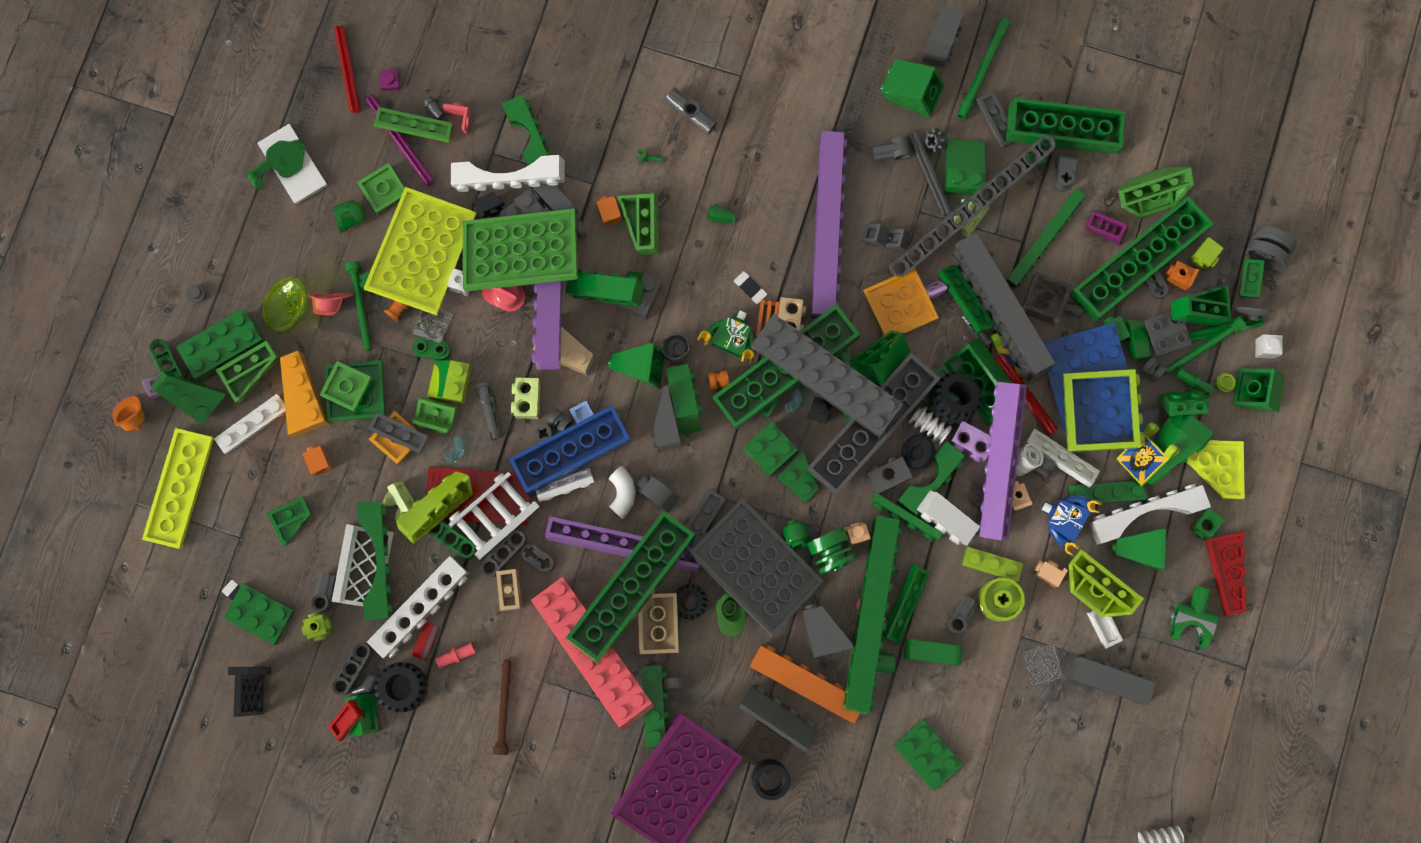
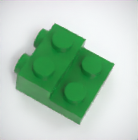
M1187 390L1184 393L1166 392L1165 394L1158 395V402L1169 416L1206 414L1209 411V398L1204 392L1199 390Z

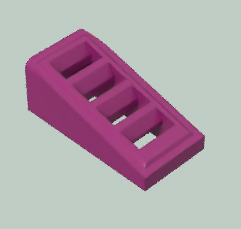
M1093 211L1085 228L1113 243L1121 245L1128 231V224ZM1098 218V219H1100V220H1099L1097 226L1095 227V226H1093V225H1094L1096 219ZM1103 222H1106L1104 229H1100ZM1110 226H1114L1111 233H1109ZM1117 229H1120L1121 231L1118 236L1115 235Z

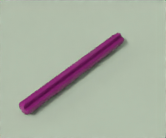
M374 95L366 98V102L376 115L378 107H383ZM387 130L426 186L435 182L433 177L401 132Z

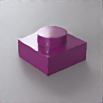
M398 69L379 71L381 91L400 90Z

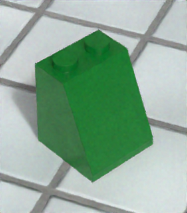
M895 59L893 65L888 70L886 81L881 86V93L886 101L931 118L945 85L935 67Z

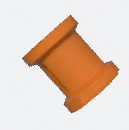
M394 300L389 309H385L384 312L398 322L399 316L409 306Z

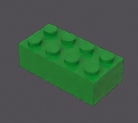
M242 308L176 346L193 378L203 383L218 374L216 369L266 340L251 314Z

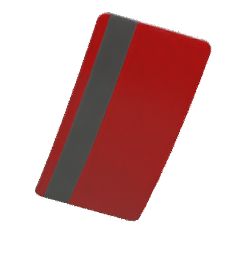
M430 622L424 624L412 653L413 657L424 661L427 660L439 628L438 625Z

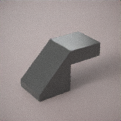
M867 224L862 242L890 250L905 249L909 231L905 229H889L882 224Z

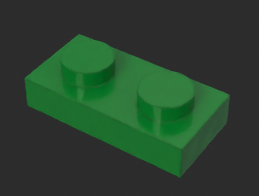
M1245 259L1240 297L1260 299L1265 260Z

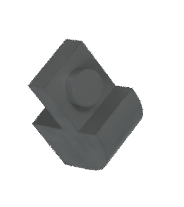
M646 473L642 475L635 485L637 492L668 513H670L680 499L671 489Z

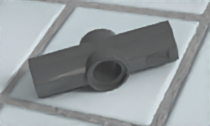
M677 88L671 89L667 94L665 101L681 113L686 121L692 122L707 135L715 129L718 121L700 108L696 101L690 100ZM692 108L695 109L696 112L693 114L687 113V110Z

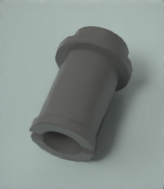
M430 96L424 100V108L428 109L436 120H441L445 117L446 113L438 105L436 98Z

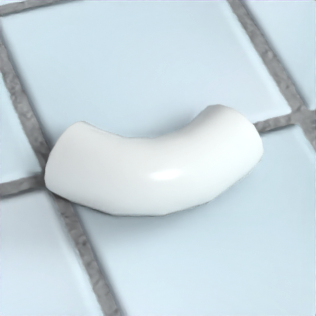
M620 466L609 477L617 491L616 498L609 507L623 520L634 505L636 490L633 478L623 466Z

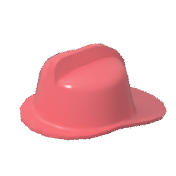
M521 286L482 290V296L488 303L508 312L520 309L525 302V292Z
M308 293L307 297L312 298L314 314L328 316L340 310L343 298L351 297L354 294Z

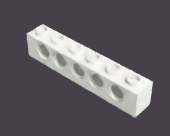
M449 556L367 643L382 658L394 657L399 651L398 647L402 643L406 644L413 637L411 633L416 628L419 630L427 622L425 619L430 614L434 615L440 609L439 604L443 600L447 601L454 594L453 590L457 585L460 587L467 581L468 578L466 576L469 572L453 557ZM446 575H450L452 581L449 585L445 586L443 578ZM432 589H436L438 592V596L434 600H431L429 597ZM419 603L424 605V611L421 614H417L415 610ZM407 617L410 620V626L405 629L402 626V620ZM391 632L396 634V640L393 643L388 640V635Z

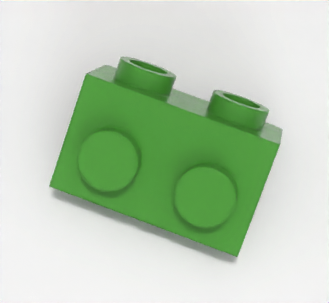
M420 397L415 417L411 423L416 424L417 427L422 429L431 428L437 433H448L454 426L457 406Z

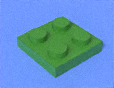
M389 163L357 182L377 215L398 203L405 188Z
M336 361L320 396L356 412L373 378Z

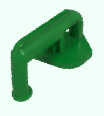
M298 139L293 141L280 140L269 147L266 151L267 159L247 174L256 189L263 188L264 181L259 177L272 167L284 178L292 177L299 172L303 166L306 148L304 143Z

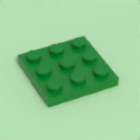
M383 361L342 363L373 379L356 412L326 399L327 422L373 419L376 412L386 416ZM335 364L324 365L325 383Z

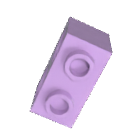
M962 421L956 429L950 444L961 453L964 451L969 454V458L972 460L983 462L988 457L987 448L991 442V436ZM959 434H965L968 442L962 443L959 440ZM977 443L984 445V452H979L976 449Z

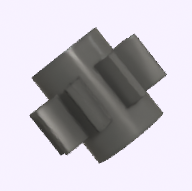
M935 128L931 132H927V137L924 140L928 146L927 149L940 152L941 149L947 148L946 144L949 139L945 134L946 131H940L939 128Z

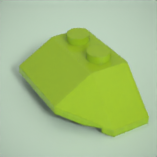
M1082 549L1078 551L1068 564L1070 593L1100 617L1131 615L1144 600V598Z

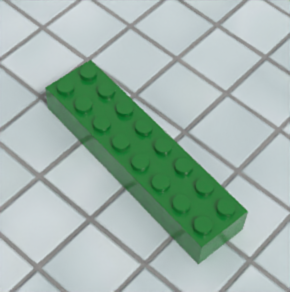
M1187 196L1073 289L1069 296L1095 324L1205 234L1214 223Z
M837 304L800 331L835 357L860 339L859 332ZM763 358L712 398L738 430L801 382L768 359Z
M663 511L566 636L567 642L600 665L693 543L695 533Z

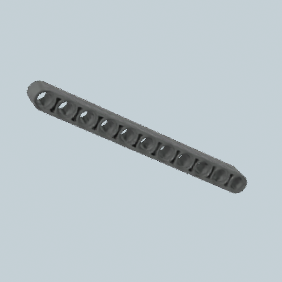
M1044 136L1035 140L895 258L889 265L890 273L896 277L909 273L1050 154L1055 148L1054 139ZM1042 141L1047 143L1046 151L1041 148ZM1028 153L1033 156L1031 163L1026 159ZM1013 165L1018 167L1017 175L1012 172ZM999 177H1001L1004 180L1003 187H1000L997 184V180ZM985 189L990 193L988 199H985L982 194ZM970 201L975 204L973 212L968 209ZM955 214L961 217L959 224H956L953 220ZM941 226L946 228L945 236L939 234ZM927 238L932 241V246L929 249L924 245ZM913 250L918 256L915 261L910 259V252ZM897 263H901L903 266L901 273H897L895 270Z

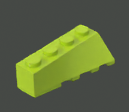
M457 471L452 475L446 476L440 485L433 487L428 492V495L423 499L417 500L411 509L399 515L396 520L398 529L415 544L473 495L470 477Z

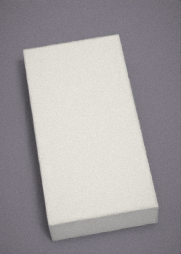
M1093 610L1087 613L1104 649L1123 641L1112 617H1100Z

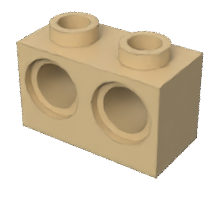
M780 297L778 317L789 325H793L798 331H801L804 328V324H801V317H805L806 306H803V300ZM794 306L797 308V312L791 314L787 311V308Z

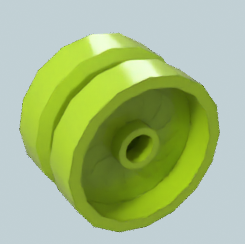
M996 578L986 582L980 588L977 596L978 606L986 618L993 621H1008L1017 617L1022 612L1025 604V595L1022 588L1014 580ZM1000 596L1003 598V602L1001 604V601H998V597Z

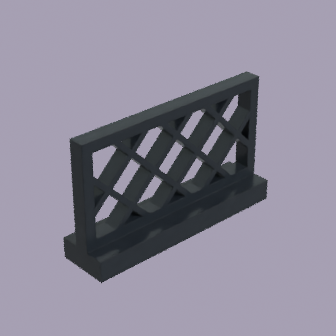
M228 667V675H235L234 717L262 715L264 675H271V667Z

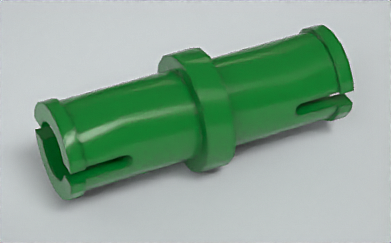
M1180 367L1174 376L1188 384L1189 388H1195L1204 392L1206 396H1209L1215 387L1202 380L1198 374L1194 375L1183 367Z

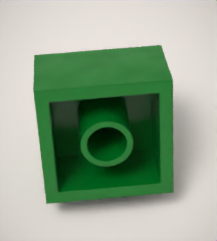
M773 422L767 425L743 447V451L768 478L798 452V449Z

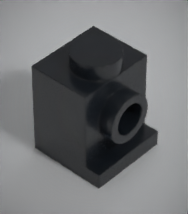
M494 191L474 200L482 219L488 216H496L503 210L502 207L505 206L501 196L497 197Z

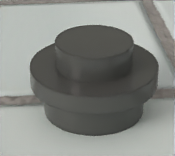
M198 284L189 286L186 291V297L192 303H200L206 295L205 289Z

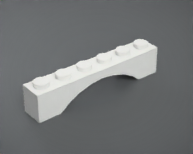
M560 155L540 156L529 166L510 173L487 172L475 167L470 162L451 163V185L459 192H468L469 189L484 191L486 188L500 190L508 186L521 188L522 185L539 187L540 184L555 186L558 183L565 182V160Z
M1195 484L1184 487L1185 491L1180 493L1177 490L1166 493L1167 497L1162 499L1159 496L1148 499L1149 503L1144 505L1141 502L1129 505L1130 509L1126 511L1123 508L1111 511L1112 515L1105 517V514L1093 517L1094 521L1090 522L1089 525L1096 545L1120 538L1125 528L1134 519L1149 511L1172 510L1188 515L1210 508L1211 505L1203 485L1198 487Z

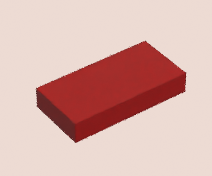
M354 699L347 701L328 726L337 741L345 739L364 713Z

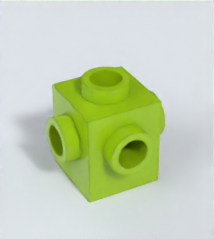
M320 612L308 615V619L303 620L302 632L305 637L307 636V639L318 642L325 640L327 635L332 634V623L328 615H320ZM314 623L317 624V629H316V630H315V628H314Z

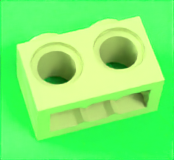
M516 378L515 383H512V394H515V402H511V413H514L516 419H539L541 388L539 378ZM524 385L531 386L528 393L521 392ZM527 403L530 405V409L527 412L520 411L523 404Z

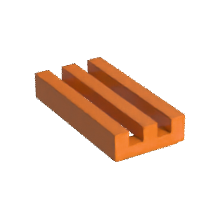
M761 300L756 338L761 331L764 305L768 306L766 325L770 320L771 306L775 307L774 314L778 316L780 302Z

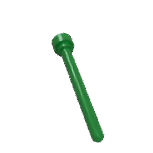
M359 261L348 262L345 264V268L352 280L363 346L365 351H370L372 347L361 286L359 285L361 265Z
M1239 316L1234 318L1228 328L1167 366L1168 369L1164 374H1171L1232 333H1241L1246 330L1247 326L1243 319Z

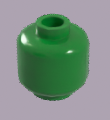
M798 520L787 522V526L782 530L785 542L793 550L805 548L810 540L806 524L798 522Z

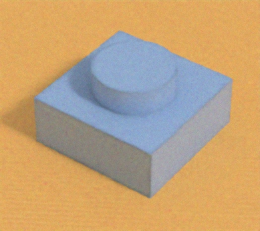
M587 401L569 409L576 423L594 415Z

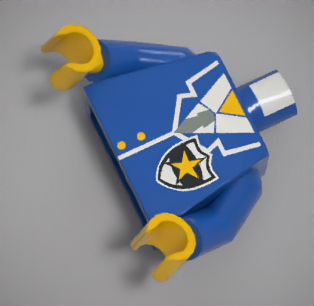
M1081 495L1066 496L1064 499L1060 498L1056 505L1048 501L1044 502L1041 511L1050 515L1047 521L1049 525L1048 530L1054 540L1065 548L1066 553L1074 556L1071 553V548L1075 547L1079 550V546L1074 544L1090 512L1099 513V511L1095 510L1094 506L1095 504L1102 505L1100 501H1092Z

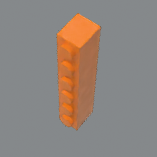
M767 644L765 647H759L749 667L855 724L860 714L842 710L845 687L836 682L834 685L828 683V678L820 673H817L815 676L809 672L811 668L802 663L799 666L792 663L793 659L785 654L782 657L775 654L776 649Z

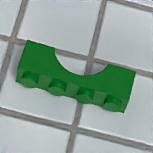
M523 95L503 102L502 105L510 125L522 127L531 135L529 146L523 152L527 166L535 162L540 156L551 155L550 150H545L543 145L546 143L543 133L539 134L537 131L539 124L536 117H532L529 112L532 111L529 100L525 101Z
M946 441L935 454L933 460L936 465L934 481L925 487L910 485L898 499L897 503L914 516L917 514L922 515L917 508L929 491L940 493L938 488L942 484L945 486L952 478L951 472L954 469L956 471L959 470L964 463L962 459L965 455Z

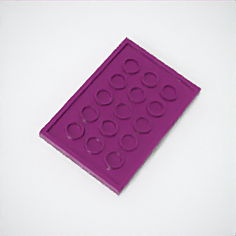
M680 713L610 813L653 843H684L743 757Z

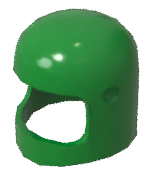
M349 200L332 207L340 233L347 231L349 227L354 225H361L365 220L364 211L355 200Z

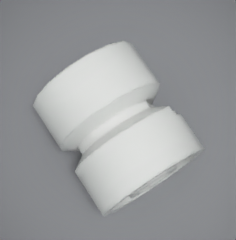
M1029 443L1019 449L1016 476H1022L1042 465L1043 454L1036 445Z

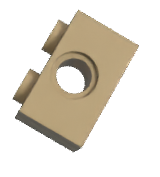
M519 570L496 571L500 611L523 609Z

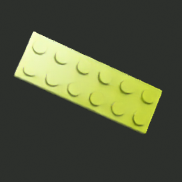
M175 428L142 540L182 549L213 445V437Z

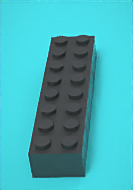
M977 232L957 242L952 253V260L956 266L959 265L966 282H969L972 291L995 324L993 329L999 332L1001 343L1003 346L1008 347L1010 358L1014 363L1017 362L1020 367L1019 372L1022 378L1031 382L1049 372L1054 366L1055 361Z
M775 314L772 315L751 345L756 352L879 438H881L903 407V403Z
M910 353L880 386L881 389L903 403V407L881 438L851 419L806 470L834 496L837 495L941 378L914 354Z

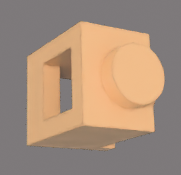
M1018 481L1015 482L1012 512L1033 505L1025 484H1019ZM1020 492L1021 498H1017L1015 493Z
M863 522L845 527L850 546L870 540L867 526Z
M1039 560L1034 569L1037 571L1034 576L1056 588L1059 587L1068 570L1066 568L1058 569L1059 566L1052 561L1047 563L1046 561Z

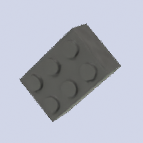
M942 5L923 61L943 68L945 62H950L965 22L962 19L964 12Z

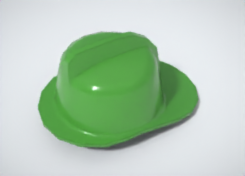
M726 592L716 604L718 626L724 635L735 637L744 628L746 611Z

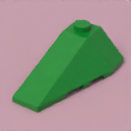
M1192 415L1170 416L1164 423L1154 443L1163 452L1170 445L1174 444L1180 448V452L1170 459L1147 484L1155 485L1170 474L1172 468L1176 465L1188 461L1187 457L1194 452L1199 453L1214 436V433Z

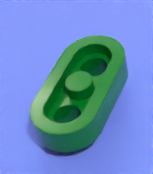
M419 338L412 345L414 354L419 358L446 360L451 354L450 346L444 341L439 343L430 339ZM421 344L425 345L423 350L418 349ZM443 347V352L438 353L437 349Z

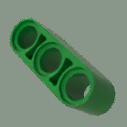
M162 339L153 340L149 346L150 354L159 374L164 371L183 377L167 343ZM158 347L164 349V351L161 353L154 352V350ZM164 364L172 365V367L167 370L162 368Z
M441 521L439 523V532L433 533L432 529L428 532L429 535L466 559H472L476 556L477 546ZM451 534L456 535V541L453 544H449L447 541L448 536ZM471 545L472 552L465 555L463 552L464 547Z
M906 639L904 659L961 666L963 646Z

